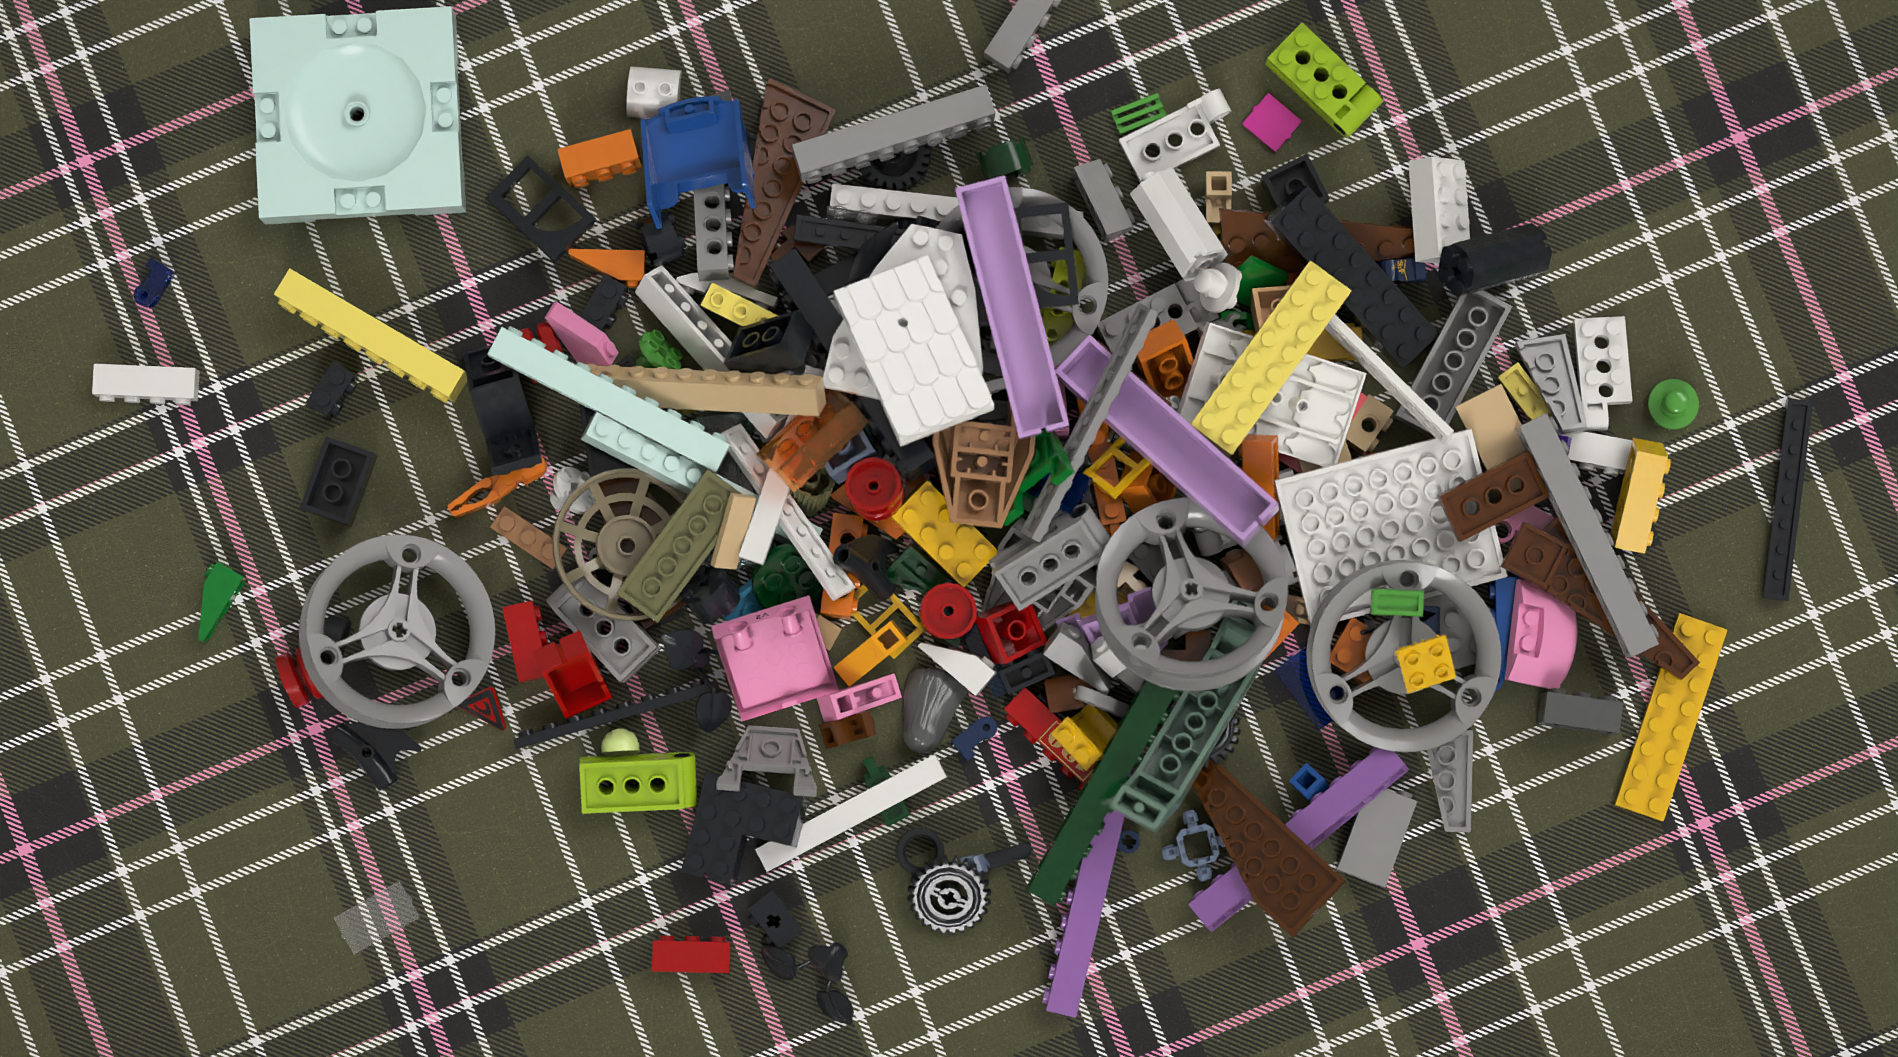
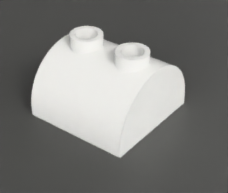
M631 66L627 88V117L650 119L659 114L658 109L678 102L682 71Z

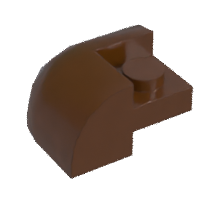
M1069 671V675L1044 679L1050 713L1085 707L1084 702L1074 698L1077 686H1083L1095 691L1097 689Z

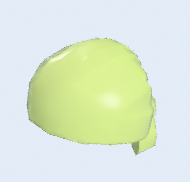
M623 728L612 730L602 740L601 753L606 756L637 754L640 751L635 734Z

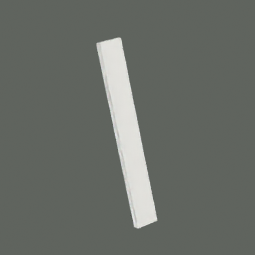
M1334 315L1324 329L1442 445L1446 446L1452 441L1454 430L1343 321Z
M806 365L803 374L824 376L825 371ZM788 415L740 550L739 558L764 566L816 416Z
M740 423L722 432L721 435L728 438L726 443L730 444L729 453L760 496L770 464ZM789 494L779 520V525L832 601L851 592L855 586L844 570L833 562L832 553L791 494Z
M935 754L804 823L797 848L770 841L755 850L768 872L943 780L947 775Z

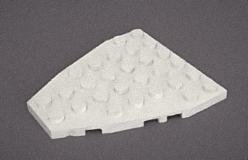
M911 224L875 267L870 277L928 255L958 320V325L977 362L978 369L981 375H983L976 290L962 235ZM843 319L832 338L823 376L824 388L880 400Z

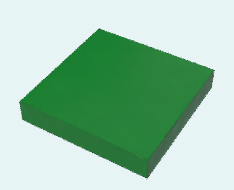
M1251 255L1237 268L1242 273L1236 296L1237 302L1251 307L1252 288L1281 286L1289 279L1287 272Z

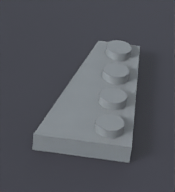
M1561 334L1516 341L1515 347L1551 416L1555 420L1560 433L1586 430L1587 423L1566 335Z
M1466 730L1452 741L1427 750L1445 832L1471 833L1473 730Z

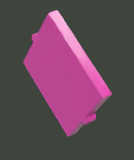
M1268 93L1258 106L1253 107V112L1242 125L1272 151L1276 152L1286 140L1291 139V134L1302 120Z

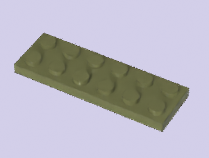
M707 468L616 593L658 623L716 545L730 493H742Z

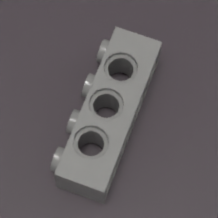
M724 184L694 190L699 281L729 279V270H734L733 255H728V247H733L732 232H727V224H731V209H726V201H730L729 186H724ZM710 204L718 205L716 208L713 209L707 207ZM713 226L719 227L717 231L708 230ZM714 249L720 250L718 254L709 253L711 250Z

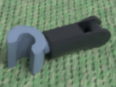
M1021 843L985 854V858L983 853L964 856L960 860L962 863L965 858L968 859L967 868L976 863L977 869L975 874L980 871H984V874L989 872L987 867L991 870L1025 859L1031 855L1032 851L1028 844Z

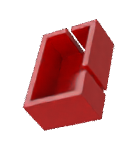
M580 630L559 639L560 643L557 645L552 642L533 651L541 673L566 719L612 698L605 678Z

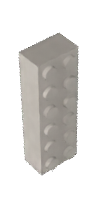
M1483 290L1458 297L1439 335L1436 337L1410 385V388L1448 425L1456 412L1455 406L1461 403L1513 307ZM1400 404L1393 417L1394 419L1430 439L1435 438Z

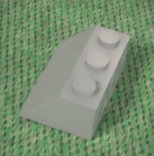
M1101 159L1074 167L1072 177L1104 242L1107 243L1132 231V223L1135 222V219L1130 209L1125 210L1121 202L1124 200L1120 188L1118 186L1114 187L1110 180L1113 175L1108 164L1103 165Z

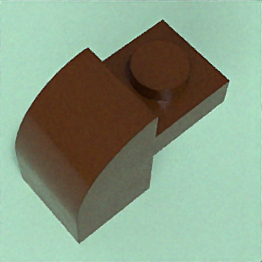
M791 226L781 232L786 242L780 241L774 246L770 260L773 263L795 248L805 262L810 265L828 247L826 245L793 241L795 226Z
M1211 630L1189 631L1184 634V650H1161L1160 655L1180 661H1202L1211 646Z
M869 710L839 720L819 724L826 749L876 735L875 722Z

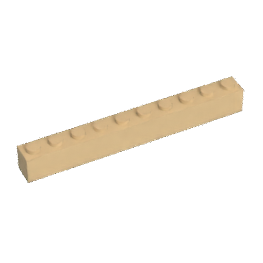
M586 364L591 368L590 373L598 377L602 373L614 380L613 385L622 388L623 385L637 391L635 396L643 400L649 397L660 403L658 408L819 416L826 405L823 376H813L812 374L741 373L737 370L720 372L713 369L699 371L690 368L678 370L666 367L644 368L642 366L620 367L619 365L596 366L595 364Z

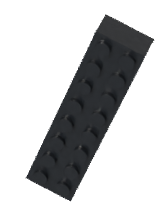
M1299 185L1264 219L1266 224L1304 266L1309 261H1312L1351 290V293L1340 307L1358 327H1361L1365 335L1394 367L1404 369L1439 335L1309 186Z

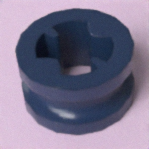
M1127 830L1120 834L1118 848L1122 852L1132 853L1139 848L1140 838L1136 832ZM1127 834L1130 835L1131 839L1136 840V844L1131 845L1132 849H1127V846L1121 843L1122 838L1125 839L1124 836Z

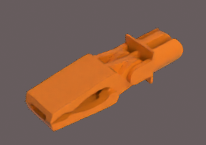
M541 456L542 463L534 467L522 468L506 475L482 479L448 504L449 512L458 519L500 502L503 497L516 489L520 483L523 482L528 487L529 483L542 477L547 472L548 466L546 461ZM491 490L485 499L474 504H467L479 492Z

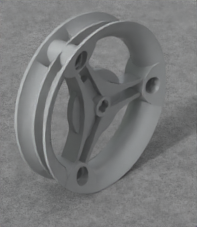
M1008 187L1013 208L1066 203L1043 191L1031 188ZM958 205L950 211L936 229L959 234L965 228L960 206ZM1070 205L1068 206L1072 239L1083 258L1087 277V286L1078 292L1079 303L1084 299L1090 300L1093 303V310L1090 313H1083L1079 309V305H1073L1072 308L1068 306L1052 307L1071 313L1074 321L1071 329L1060 340L1049 346L1054 367L1063 363L1088 335L1092 336L1104 312L1108 294V269L1102 246L1088 222ZM1061 214L1045 216L1063 228ZM1024 246L1025 253L1036 252L1033 249ZM1046 262L1028 264L1031 279L1040 288L1051 292V289L1070 295L1068 288L1052 281ZM981 349L983 373L1003 377L998 354Z
M1176 498L1158 502L1128 518L1116 530L1105 546L1096 578V618L1102 636L1112 653L1137 676L1158 686L1181 691H1202L1219 688L1233 683L1253 671L1266 658L1276 643L1283 624L1287 604L1288 579L1286 568L1278 547L1270 535L1259 525L1260 531L1243 547L1190 498ZM1161 525H1168V526H1170L1171 528H1169V529H1162L1160 526H1161ZM1186 528L1211 530L1235 541L1247 551L1258 566L1264 586L1259 592H1253L1228 584L1225 575L1216 565L1208 560L1193 556L1182 536ZM1176 541L1182 557L1173 560L1168 544ZM1142 542L1159 545L1165 566L1159 571L1153 584L1152 599L1156 610L1140 628L1125 625L1118 608L1117 584L1120 571L1128 556ZM1229 599L1254 604V608L1231 604ZM1262 606H1269V607H1271L1273 610H1272V611H1264L1263 609H1261V607H1262ZM1222 617L1253 620L1256 628L1244 644L1219 658L1188 662L1160 655L1159 646L1177 631L1204 630L1213 626ZM1163 619L1168 625L1154 638L1149 632ZM1141 644L1144 645L1147 649L1139 650L1134 646Z
M386 535L372 538L342 553L327 566L311 586L303 604L299 622L301 656L311 681L321 695L344 715L366 725L387 729H403L429 723L462 703L482 680L489 666L495 643V619L492 605L477 574L461 557L450 549L434 541L411 535ZM403 551H408L412 554V563L403 560ZM384 560L386 564L393 568L388 594L376 599L366 608L359 622L358 633L335 643L324 635L326 610L334 592L349 575L359 568ZM425 566L440 574L450 583L465 607L469 621L470 641L465 660L456 663L447 656L436 644V627L432 614L418 600V571ZM401 572L410 573L407 595L398 593ZM395 627H398V631L402 632L399 637H396V632L392 631ZM360 641L363 651L342 658L340 647ZM321 653H327L331 656V665H325L321 662ZM429 653L449 668L444 674L425 659ZM362 659H370L382 668L396 671L406 670L415 666L439 682L438 694L414 704H384L360 695L346 684L340 675L344 664ZM453 674L461 676L463 680L461 686H456L452 682Z
M1388 560L1365 566L1353 572L1327 594L1310 626L1307 639L1306 662L1309 679L1318 701L1331 719L1341 728L1366 744L1380 749L1395 752H1417L1432 749L1452 741L1470 728L1482 715L1493 697L1498 683L1501 668V644L1496 623L1490 610L1477 592L1462 579L1444 569L1413 560ZM1404 572H1409L1412 580L1410 584L1403 586L1400 583V576ZM1386 584L1392 589L1422 590L1429 586L1449 597L1468 619L1476 643L1474 674L1468 675L1463 679L1456 675V678L1453 679L1458 681V683L1454 687L1453 692L1439 684L1429 686L1451 697V711L1439 720L1421 727L1396 729L1375 724L1352 709L1354 696L1376 686H1381L1393 693L1407 694L1399 660L1397 661L1394 651L1399 650L1398 647L1413 645L1415 641L1420 643L1421 639L1426 641V639L1433 638L1436 635L1417 616L1400 617L1390 615L1389 620L1380 624L1370 635L1365 648V659L1355 668L1341 676L1332 673L1330 649L1335 628L1347 608L1360 596L1370 591L1371 588ZM1368 670L1372 678L1350 689L1346 681ZM1334 686L1342 688V694L1337 699H1332L1330 696V690ZM1466 689H1472L1474 692V697L1469 702H1465L1462 698L1463 692Z

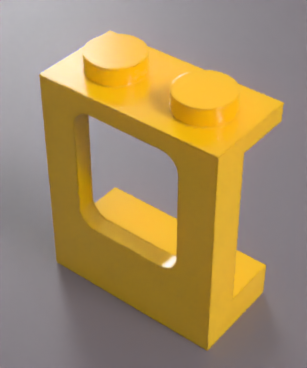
M1087 704L1072 718H1065L1051 734L1087 771L1103 755V751L1118 724L1106 711Z

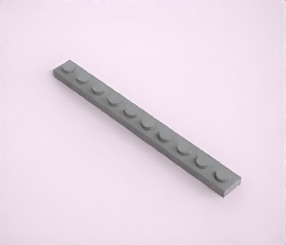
M1141 303L1138 304L1064 447L1075 473L1058 486L1051 482L1050 474L1021 530L1023 534L1040 543L1042 537L1047 533L1054 514L1059 510L1066 491L1071 487L1078 468L1084 462L1086 452L1096 439V433L1100 425L1107 418L1108 410L1113 400L1118 396L1125 377L1130 373L1137 354L1142 350L1149 331L1156 323V317L1159 314L1157 311Z

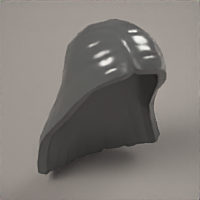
M931 668L916 669L909 673L904 691L903 738L904 743L910 750L917 753H929L934 750L943 739L955 711L968 693L966 687L951 674H947L943 670Z

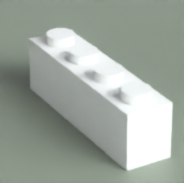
M94 364L92 394L99 397V401L115 402V398H125L124 402L140 403V399H150L152 404H165V400H175L177 405H190L191 401H198L200 371L196 368Z
M1559 429L1556 431L1557 435L1572 438L1568 458L1571 463L1578 464L1579 469L1593 471L1594 468L1604 469V474L1618 476L1619 472L1625 473L1632 440L1584 431L1561 434Z

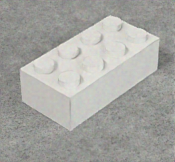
M1428 157L1409 162L1415 262L1439 264L1444 246L1470 239L1465 161Z

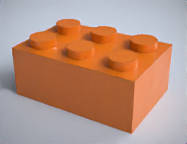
M631 129L557 149L569 187L582 188L588 186L589 181L596 179L599 182L612 179L614 174L622 172L623 175H629L637 172V168L642 167Z
M1172 319L1149 331L1142 350L1135 358V362L1141 378L1165 398L1171 396L1182 398L1194 360L1186 337L1175 320Z

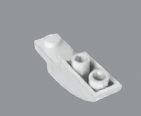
M698 273L683 275L676 279L680 286L692 296L694 292L704 295L709 283L712 282L766 310H775L778 303L777 297L758 291L756 287L754 289L733 279L732 273H729V279L699 281Z

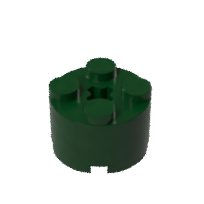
M1024 137L1018 138L1019 143L1012 139L990 147L984 156L982 151L976 154L985 180L1005 176L1006 180H1008V175L1015 174L1017 178L1032 171L1030 167L1034 164Z

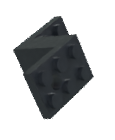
M489 345L463 352L469 392L486 441L492 476L506 475L522 468L534 467L542 463L535 422L519 372L489 357L488 352L492 346Z

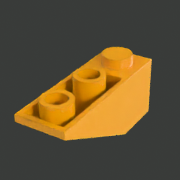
M892 619L833 668L850 687L905 643L908 638Z

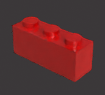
M533 601L502 607L518 681L524 683L544 678L533 651L548 645L545 630L541 631L539 621L543 620L540 606H535Z
M659 935V941H653L652 972L730 973L731 942H725V937H710V942L700 941V936H684V941H674V936Z

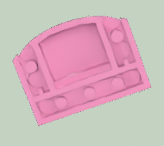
M1516 579L1505 680L1546 689L1560 688V684L1564 681L1570 670L1576 651L1578 633L1576 611L1538 586L1521 579Z

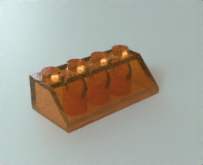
M825 389L826 405L819 416L797 415L756 454L793 492L804 486L814 473L822 469L831 457L841 451L844 445L855 435L859 434L863 427L869 423L853 402L839 391Z

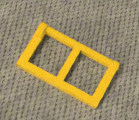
M1121 436L1089 468L1082 472L1088 480L1114 499L1151 464L1145 458L1137 464L1121 452L1119 448L1126 442ZM1112 455L1132 469L1115 487L1095 473Z
M862 585L860 589L854 592V598L859 599L868 589ZM893 593L889 597L893 604L871 625L858 611L857 614L852 613V615L871 635H874L877 632L875 629L898 608L917 628L907 636L908 640L890 654L895 659L922 633H925V628Z

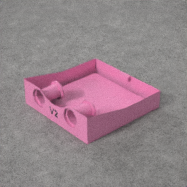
M809 596L711 626L741 721L839 691Z

